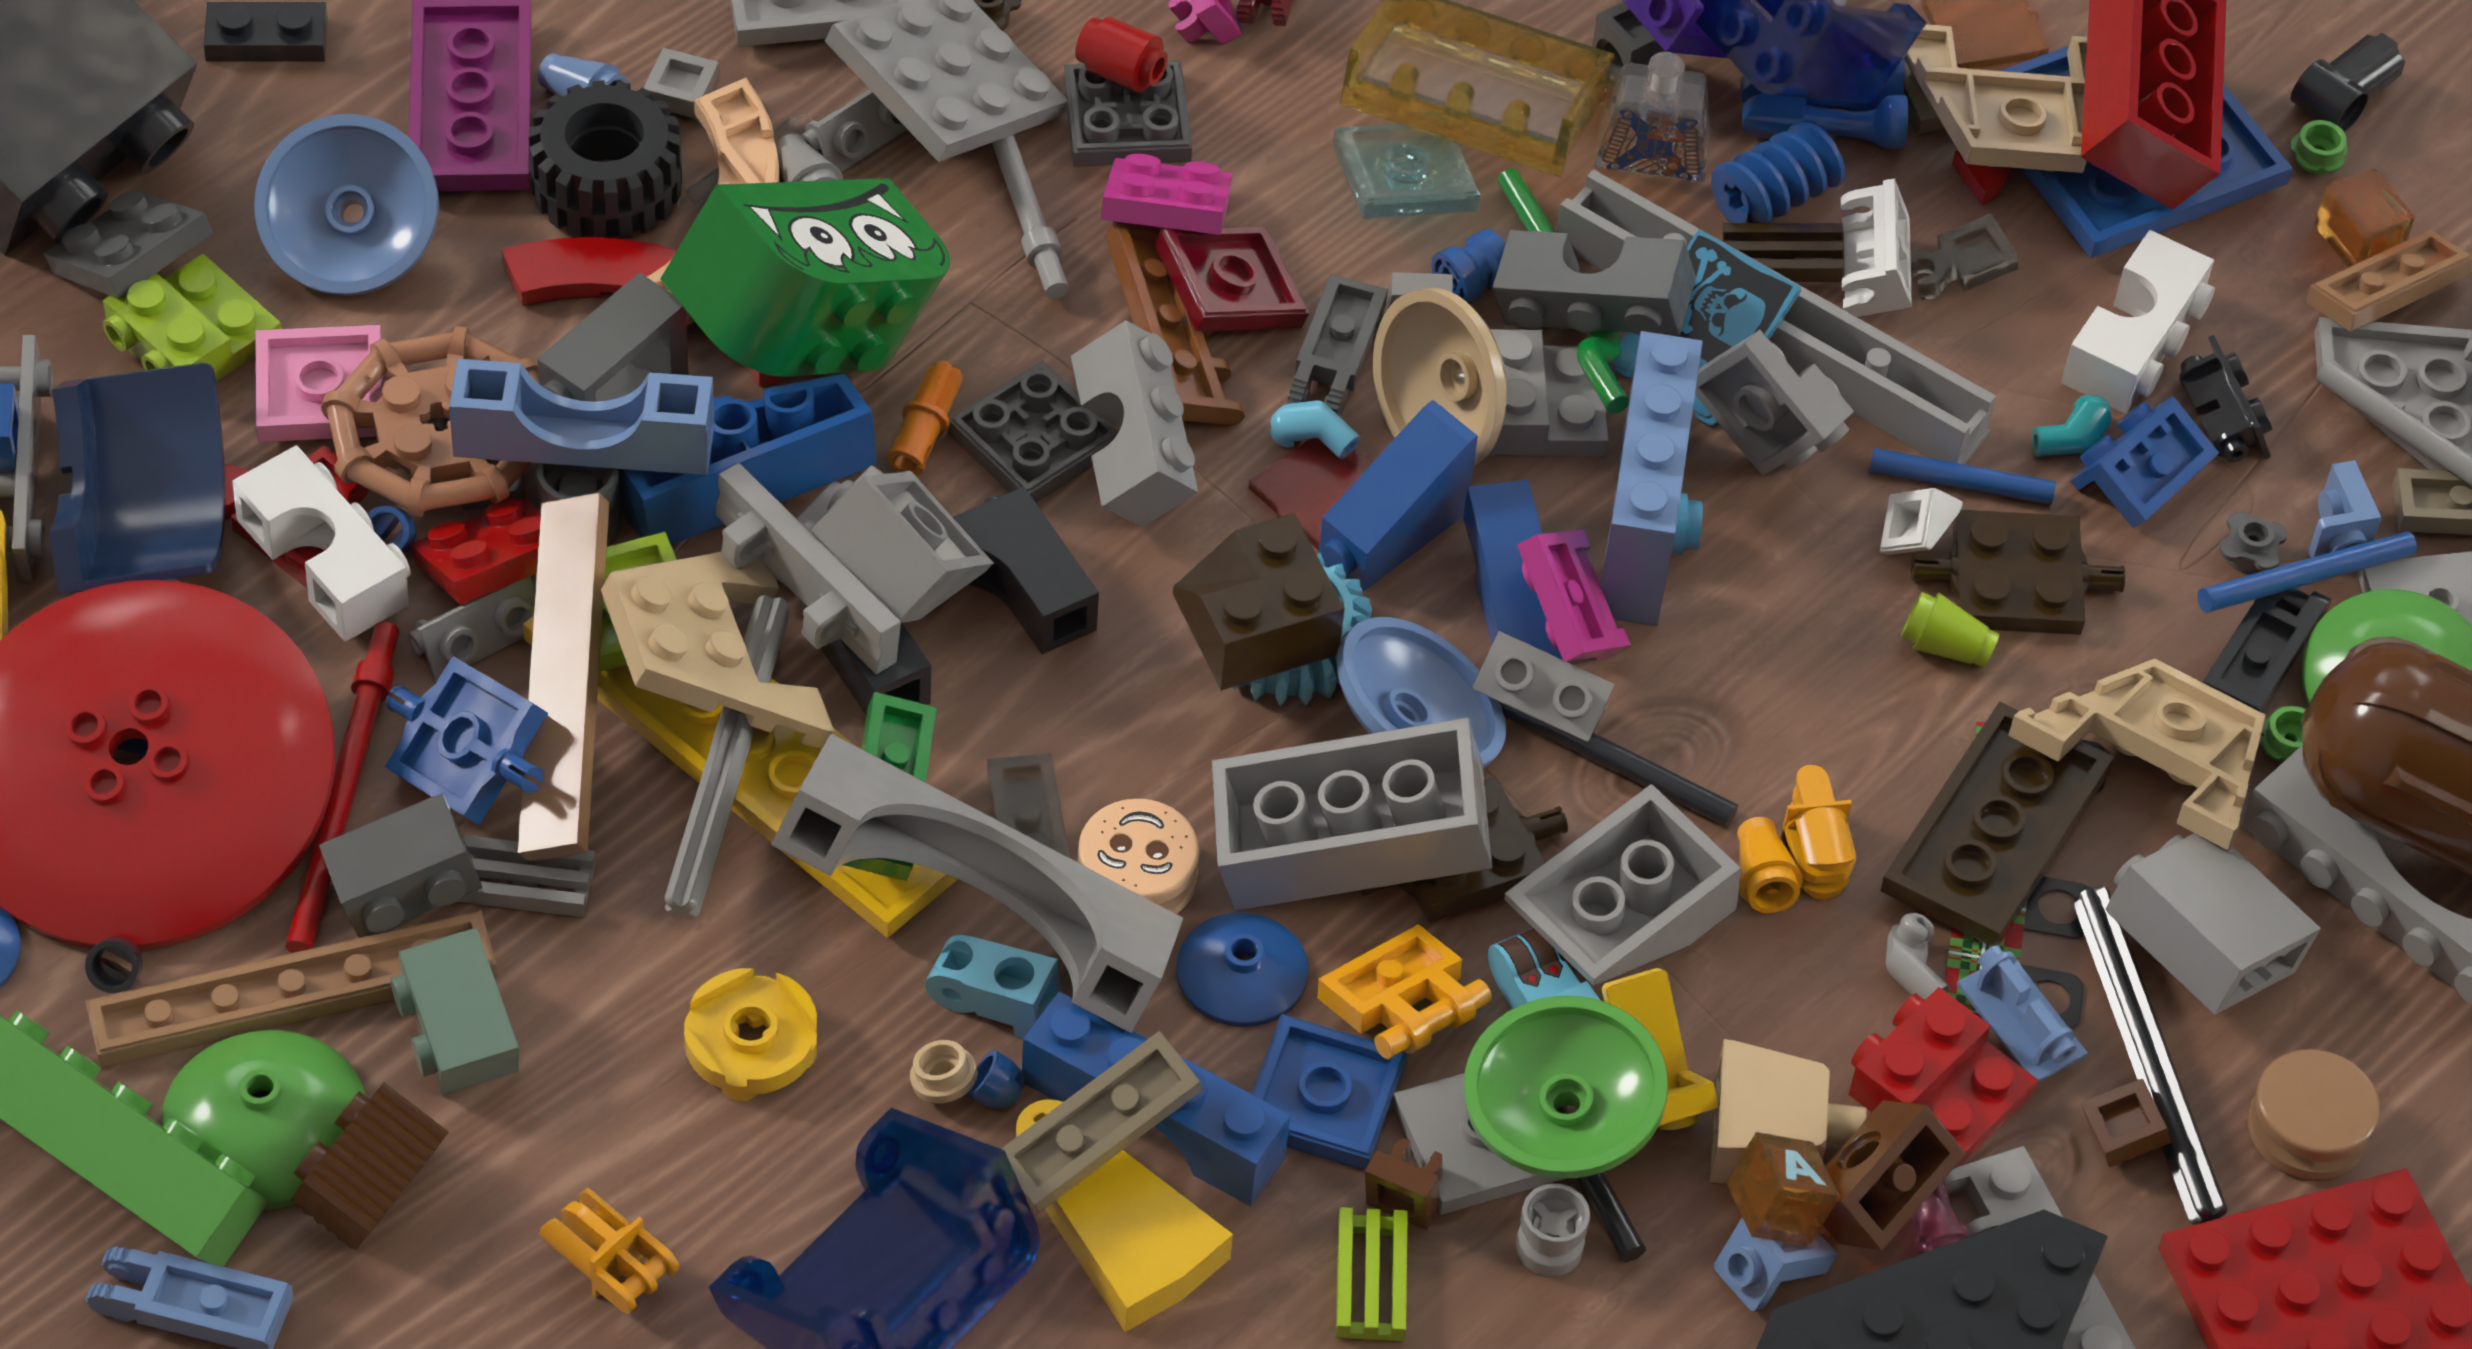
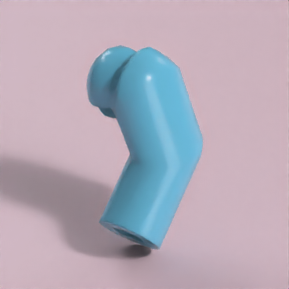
M1319 400L1285 404L1272 415L1270 421L1271 437L1275 443L1286 448L1294 447V441L1318 438L1337 457L1343 459L1357 447L1361 440V436L1326 403Z

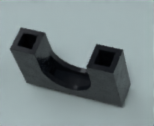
M1025 487L1003 496H992L984 500L977 507L953 516L954 520L993 562L986 572L968 585L984 589L1000 598L1015 615L1041 654H1045L1097 631L1099 591ZM801 600L802 621H803V619H804L803 611H804V609L807 608L808 606ZM903 623L900 626L897 662L877 675L841 639L821 647L866 716L868 705L874 692L925 705L931 703V664Z

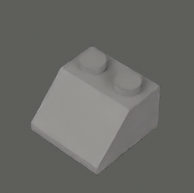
M911 471L862 477L812 529L815 535L823 542L824 547L881 601L901 623L920 620L986 572L993 564L989 557Z

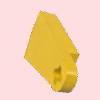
M1048 1099L1040 1100L1027 1106L1018 1117L1016 1137L1063 1102ZM1124 1150L1045 1208L1052 1222L1124 1332L1182 1301L1231 1258L1233 1234Z

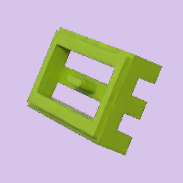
M1339 1208L1336 1338L1385 1341L1405 1340L1408 1211L1394 1210L1393 1217L1380 1216V1209H1367L1365 1216L1353 1215V1208ZM1353 1234H1366L1364 1322L1351 1321ZM1380 1235L1392 1236L1391 1324L1379 1323Z

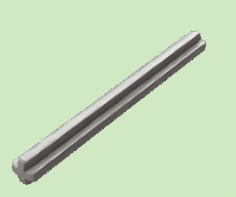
M762 595L755 600L743 639L759 682H770L789 619V605L781 597L772 598L768 595ZM723 706L664 897L666 902L665 910L673 917L681 916L690 920L700 914L756 727L748 724L745 713Z

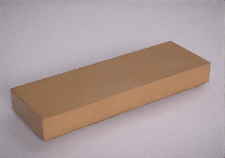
M2428 230L2310 285L2306 303L2352 332L2469 276L2472 269V256L2432 230Z

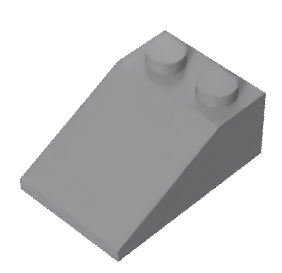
M1651 784L1505 893V901L1579 973L1595 986L1689 946L1737 909L1741 867Z

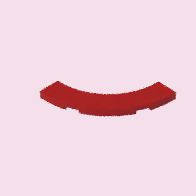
M603 237L559 238L501 249L502 264L522 306L564 298H601V295L617 292L639 272L648 277L666 265L677 251L676 249L653 243ZM748 368L759 387L796 377L772 376Z

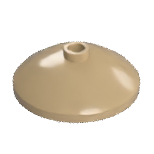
M1423 288L1402 295L1393 302L1384 314L1374 343V384L1385 422L1395 438L1426 404L1434 400L1478 435L1474 466H1476L1493 449L1502 429L1506 413L1507 379L1497 342L1480 315L1465 300L1450 291L1441 288Z

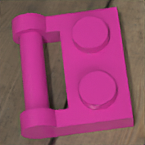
M1585 529L1537 534L1517 544L1523 559V576L1528 586L1538 596L1547 619L1546 632L1554 648L1560 652L1564 662L1594 657L1596 660H1600L1631 647L1625 628H1617L1587 554L1591 544Z

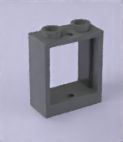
M639 272L537 359L539 384L547 390L566 398L598 402L617 399L633 392L643 383L649 372L689 375L685 308L673 294Z

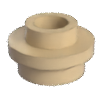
M937 1040L923 1046L916 1053L910 1071V1081L914 1092L919 1098L931 1103H947L961 1098L972 1089L978 1076L973 1056L963 1049L960 1044L951 1040Z

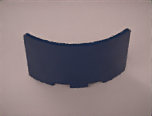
M208 362L192 363L64 381L52 388L58 433L60 469L63 474L72 473V493L59 495L55 521L48 531L59 595L82 592L99 586L126 581L168 580L212 573L220 559L225 528L224 448L213 366Z

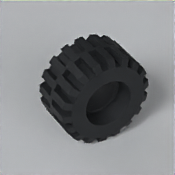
M605 80L592 81L591 87L582 88L579 84L567 88L566 96L563 97L555 94L547 100V109H539L533 117L534 127L529 128L528 136L532 194L535 196L537 208L541 214L548 213L549 222L558 229L568 226L569 235L575 237H583L585 234L593 235V237L607 238V236H619V239L633 238V232L636 230L647 233L656 228L655 219L666 220L672 213V204L677 203L681 196V136L676 116H670V107L663 100L654 101L653 93L643 87L634 91L631 90L630 83L618 81L616 86L605 85ZM598 160H616L610 162H597Z

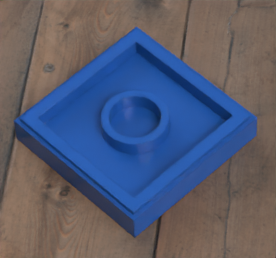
M1281 1014L1251 1094L1291 1115L1287 1147L1365 1170L1377 1149L1392 1107L1393 1094L1398 1090L1407 1065L1408 1054L1403 1051L1390 1059H1385L1379 1054L1375 1042Z

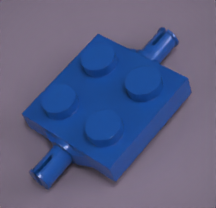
M452 656L436 684L422 698L401 685L394 687L390 691L405 700V703L401 704L387 696V708L391 712H395L407 719L401 741L384 766L388 770L432 797L443 793L450 808L478 825L481 824L507 780L526 793H533L540 788L524 778V775L528 774L543 783V770L521 757L548 715V712L454 656Z

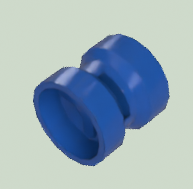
M1483 229L1469 236L1465 241V247L1450 246L1436 253L1432 257L1431 262L1432 274H1453V293L1461 297L1468 304H1471L1481 297V293L1485 288L1493 290V284L1506 243L1496 232L1491 229Z

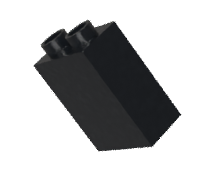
M0 0V252L4 256L38 228L55 244H59L62 241V236L69 229L88 223L106 201L108 192L97 181L126 158L142 174H148L167 161L191 134L194 122L180 109L198 63L134 0Z

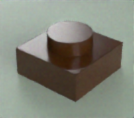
M2143 1078L2081 1102L2085 1118L2109 1168L2172 1143L2168 1128Z

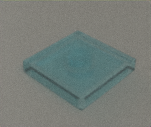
M1447 120L1335 128L1332 144L1363 219L1477 211L1480 194Z

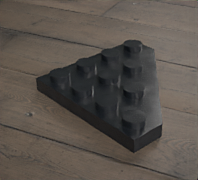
M2043 1209L1776 1307L1772 1311L1756 1349H2062L2108 1236Z

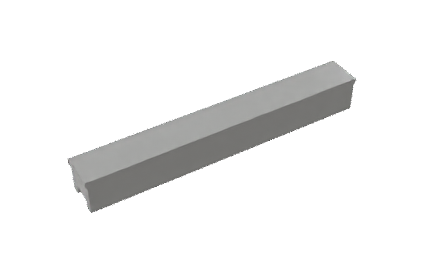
M1593 169L1587 176L1585 187L1573 200L1566 198L1560 204L1556 233H1568L1575 256L1603 271L1617 261L1626 237L1685 240L1686 246H1688L1699 228ZM1800 286L1801 293L1769 340L1780 348L1786 357L1787 363L1796 374L1815 363L1821 372L1837 385L1841 396L1854 410L1852 414L1930 458L1966 464L1990 435L1991 430L1988 427L1996 395Z

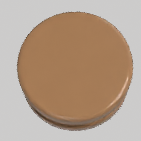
M2297 1050L2280 1056L2263 1072L2249 1107L2248 1129L2259 1153L2277 1169L2302 1179H2332L2351 1171L2365 1156L2379 1122L2380 1101L2369 1077L2348 1059L2323 1050Z

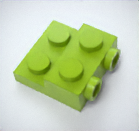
M204 254L196 257L164 279L158 273H155L147 280H140L132 284L127 293L118 299L110 295L103 300L106 319L103 321V329L108 339L119 351H130L142 362L145 370L208 362L214 368L216 382L256 357V330L282 329L279 320Z

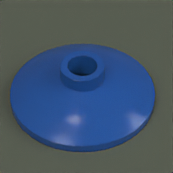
M1237 912L1213 917L1194 928L1180 947L1176 973L1183 995L1198 1012L1222 1024L1251 1027L1275 1021L1280 1018L1281 1014L1286 1015L1297 1005L1307 985L1308 960L1299 940L1285 926L1262 915ZM1246 955L1252 957V959L1239 960L1235 956Z

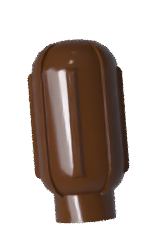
M2397 637L2368 639L2351 648L2345 659L2327 674L2314 693L2309 707L2304 711L2301 720L2303 727V765L2321 797L2328 801L2332 807L2361 824L2472 876V671L2404 639Z

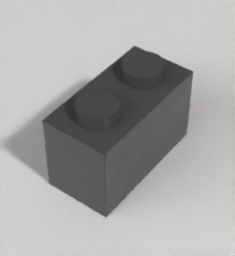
M443 793L319 844L340 903L358 938L389 931L397 927L401 922L439 906L453 904L463 896L483 888L461 830Z

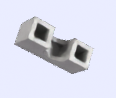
M1125 320L1071 355L1081 406L1121 427L1119 433L1109 445L1091 456L1101 505L1103 508L1142 528L1198 493V488L1193 470L1195 458L1191 447L1187 443L1182 420L1184 407L1176 392L1171 369L1173 363L1172 353L1160 336L1154 333L1150 334Z

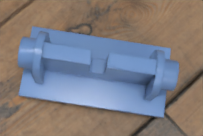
M1999 946L1989 948L1978 959L1982 969L1957 982V986L1982 1019L1991 1026L1990 1029L2014 1061L2037 1078L2038 1083L2087 1056L2088 1052L2075 1037L2074 1032L2065 1024L2011 951L2003 952Z

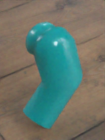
M2081 396L2074 403L2075 409L2064 425L2034 427L2032 430V448L2035 456L2083 454L2103 437L2111 424L2112 414L2108 402L2100 396Z

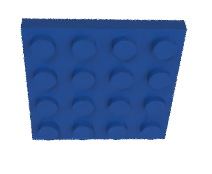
M2069 46L2000 71L2071 77L2067 57ZM2223 83L2220 175L2173 210L2155 199L2140 193L2136 188L2105 170L2095 167L2089 161H2087L2083 173L2021 169L2088 256L2093 258L2144 239L2149 230L2159 233L2288 184L2293 168Z

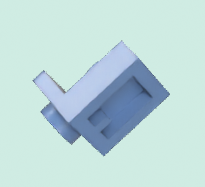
M2356 461L2332 464L2324 491H2321L2318 496V509L2321 519L2317 522L2308 551L2310 558L2373 541L2381 520V515Z
M1797 1208L1742 1217L1715 1261L1714 1269L1751 1311H1756L1766 1307L1780 1282L1826 1274L1838 1253Z

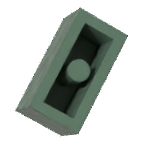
M477 928L399 951V976L390 978V983L400 1015L404 1017L413 1014L420 1036L411 1038V1044L422 1077L434 1074L440 1094L445 1095L518 1072L519 1046Z

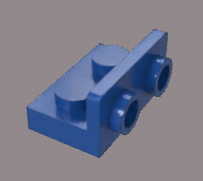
M2174 396L2153 409L2145 401L2117 423V426L2123 433L2114 441L2107 435L2080 456V459L2086 466L2070 482L2078 491L2092 481H2095L2131 527L2134 528L2154 514L2219 452Z

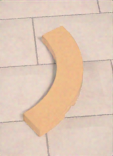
M743 78L694 100L695 115L705 128L714 148L719 173L717 184L779 182V160L771 120L760 97L747 78ZM669 261L647 278L671 293L660 279L669 265ZM686 311L688 326L694 322V319Z

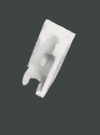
M1895 178L1883 180V185L1853 190L1844 194L1841 197L1842 210H1852L1859 206H1865L1871 210L1866 213H1854L1842 218L1844 231V277L1842 278V290L1845 291L1843 310L1855 317L1912 307L1910 216Z

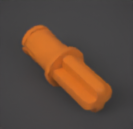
M939 360L936 365L928 368L914 400L908 401L902 409L903 424L886 455V458L889 459L888 464L898 472L911 471L915 476L921 475L926 467V461L937 437L945 434L949 428L950 420L947 414L963 382V374L960 369L952 367L948 361Z

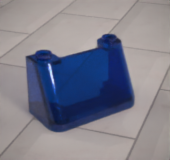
M891 1107L866 1132L857 1146L855 1166L858 1178L865 1191L780 1275H778L770 1262L750 1255L741 1257L732 1263L708 1287L725 1318L765 1349H952L1028 1271L1035 1261L1039 1250L1040 1232L1037 1221L1005 1150Z

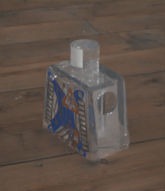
M1659 52L1653 55L1649 65L1628 63L1622 66L1600 118L1594 167L1705 183L1711 137L1707 77L1700 72L1685 71V64L1682 58L1671 52Z

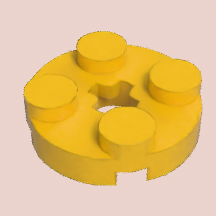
M753 968L730 970L704 983L695 992L689 1003L690 1011L684 1021V1048L686 1056L698 1075L711 1085L721 1088L722 1093L729 1099L747 1101L754 1098L757 1094L779 1090L798 1079L814 1063L817 1057V1011L815 1005L805 989L790 977L776 973L775 980L767 976H754ZM747 1022L752 1028L764 1025L767 1029L762 1033V1038L748 1041L739 1038L738 1025Z

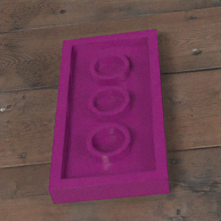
M412 0L408 137L427 159L435 177L438 191L530 190L528 136L529 128L531 127V0Z

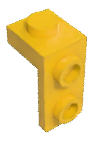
M1654 968L1605 983L1602 987L1604 1002L1622 1009L1638 1020L1652 1035L1663 1055L1667 1070L1668 1095L1659 1129L1676 1130L1691 1126L1698 1121L1697 1114L1719 1108L1714 1082L1688 1070L1668 973L1660 968Z

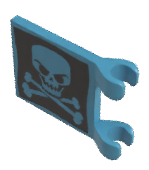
M1698 229L1687 246L1696 280L1680 336H1670L1703 341L1699 363L1700 368L1758 330H1761L1770 340L1802 290L1795 283ZM1630 332L1621 339V354L1612 363L1615 365L1614 368L1617 373L1628 379H1633L1640 335ZM1695 395L1693 411L1696 418L1708 426H1716L1718 424L1717 420Z

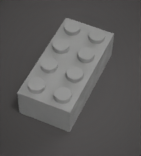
M1469 717L1212 760L1218 869L1235 911L1492 869L1483 763Z

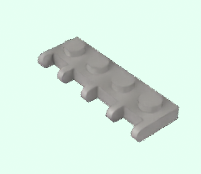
M2024 1146L1953 1168L1939 1185L1946 1195L1966 1190L1980 1218L1971 1221L1965 1226L1964 1232L1967 1237L2043 1209L2063 1217ZM2093 1273L2062 1349H2136L2097 1277Z

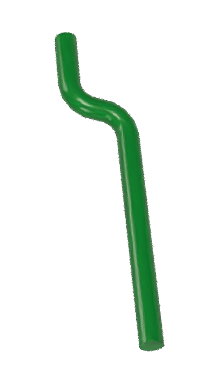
M1508 168L1501 172L1497 179L1498 184L1526 230L1556 232L1516 168ZM1597 330L1590 332L1592 337L1584 339L1578 345V362L1606 410L1610 414L1620 413L1629 405V398L1607 363L1616 360L1620 356L1622 351L1621 338L1618 332Z

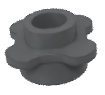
M2245 512L2231 514L2226 523L2230 530L2228 538L2221 540L2219 545L2221 556L2227 560L2230 566L2245 574H2255L2276 568L2280 561L2276 553L2278 546L2285 543L2287 539L2285 527L2278 522L2268 523L2261 518L2250 517Z

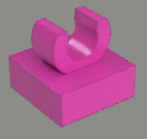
M1170 0L1168 3L1169 9L1179 20L1185 19L1177 23L1175 28L1186 42L1200 39L1208 30L1222 45L1242 35L1231 0Z

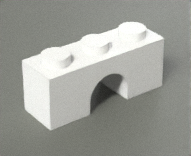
M2149 230L2124 266L2113 307L2134 317L2119 316L2097 306L2071 344L2061 384L2084 395L2100 396L2108 402L2111 408L2124 414L2128 412L2139 394L2149 397L2157 385L2164 368V364L2160 362L2165 355L2171 358L2176 357L2189 332L2190 326L2186 323L2191 316L2200 320L2212 300L2215 287L2207 283L2214 259Z
M296 445L232 480L236 518L272 560L294 548L313 546L325 550L305 562L308 600L344 642L409 606L407 578L411 575V570L406 557L395 544L390 543L386 545L374 532L373 524L368 514L358 503L349 504L338 492L333 476L321 462L313 464Z

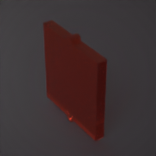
M1312 438L1250 479L1248 489L1276 512L1277 518L1295 513L1310 543L1318 550L1322 517L1371 463L1368 462L1369 455L1366 452L1358 453L1355 449L1347 457L1340 459L1321 440Z

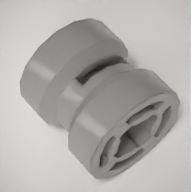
M1545 1184L1535 1188L1525 1198L1522 1207L1521 1225L1516 1239L1517 1255L1522 1264L1535 1274L1545 1277L1562 1276L1571 1272L1580 1263L1590 1221L1589 1205L1582 1194L1572 1187L1563 1184Z

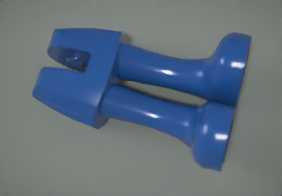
M1903 51L1884 53L1880 57L1871 78L1861 82L1837 83L1805 77L1801 69H1770L1748 72L1740 80L1741 99L1744 104L1742 107L1743 130L1747 134L1770 140L1775 134L1788 131L1794 124L1812 121L1821 125L1829 135L1862 139L1873 142L1883 149L1904 150L1908 127L1907 96L1903 95L1905 77Z

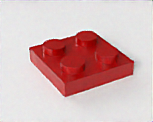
M524 497L521 499L508 498L498 504L492 503L486 508L484 514L465 522L453 521L440 524L428 532V537L411 544L416 566L461 605L537 574L541 511Z

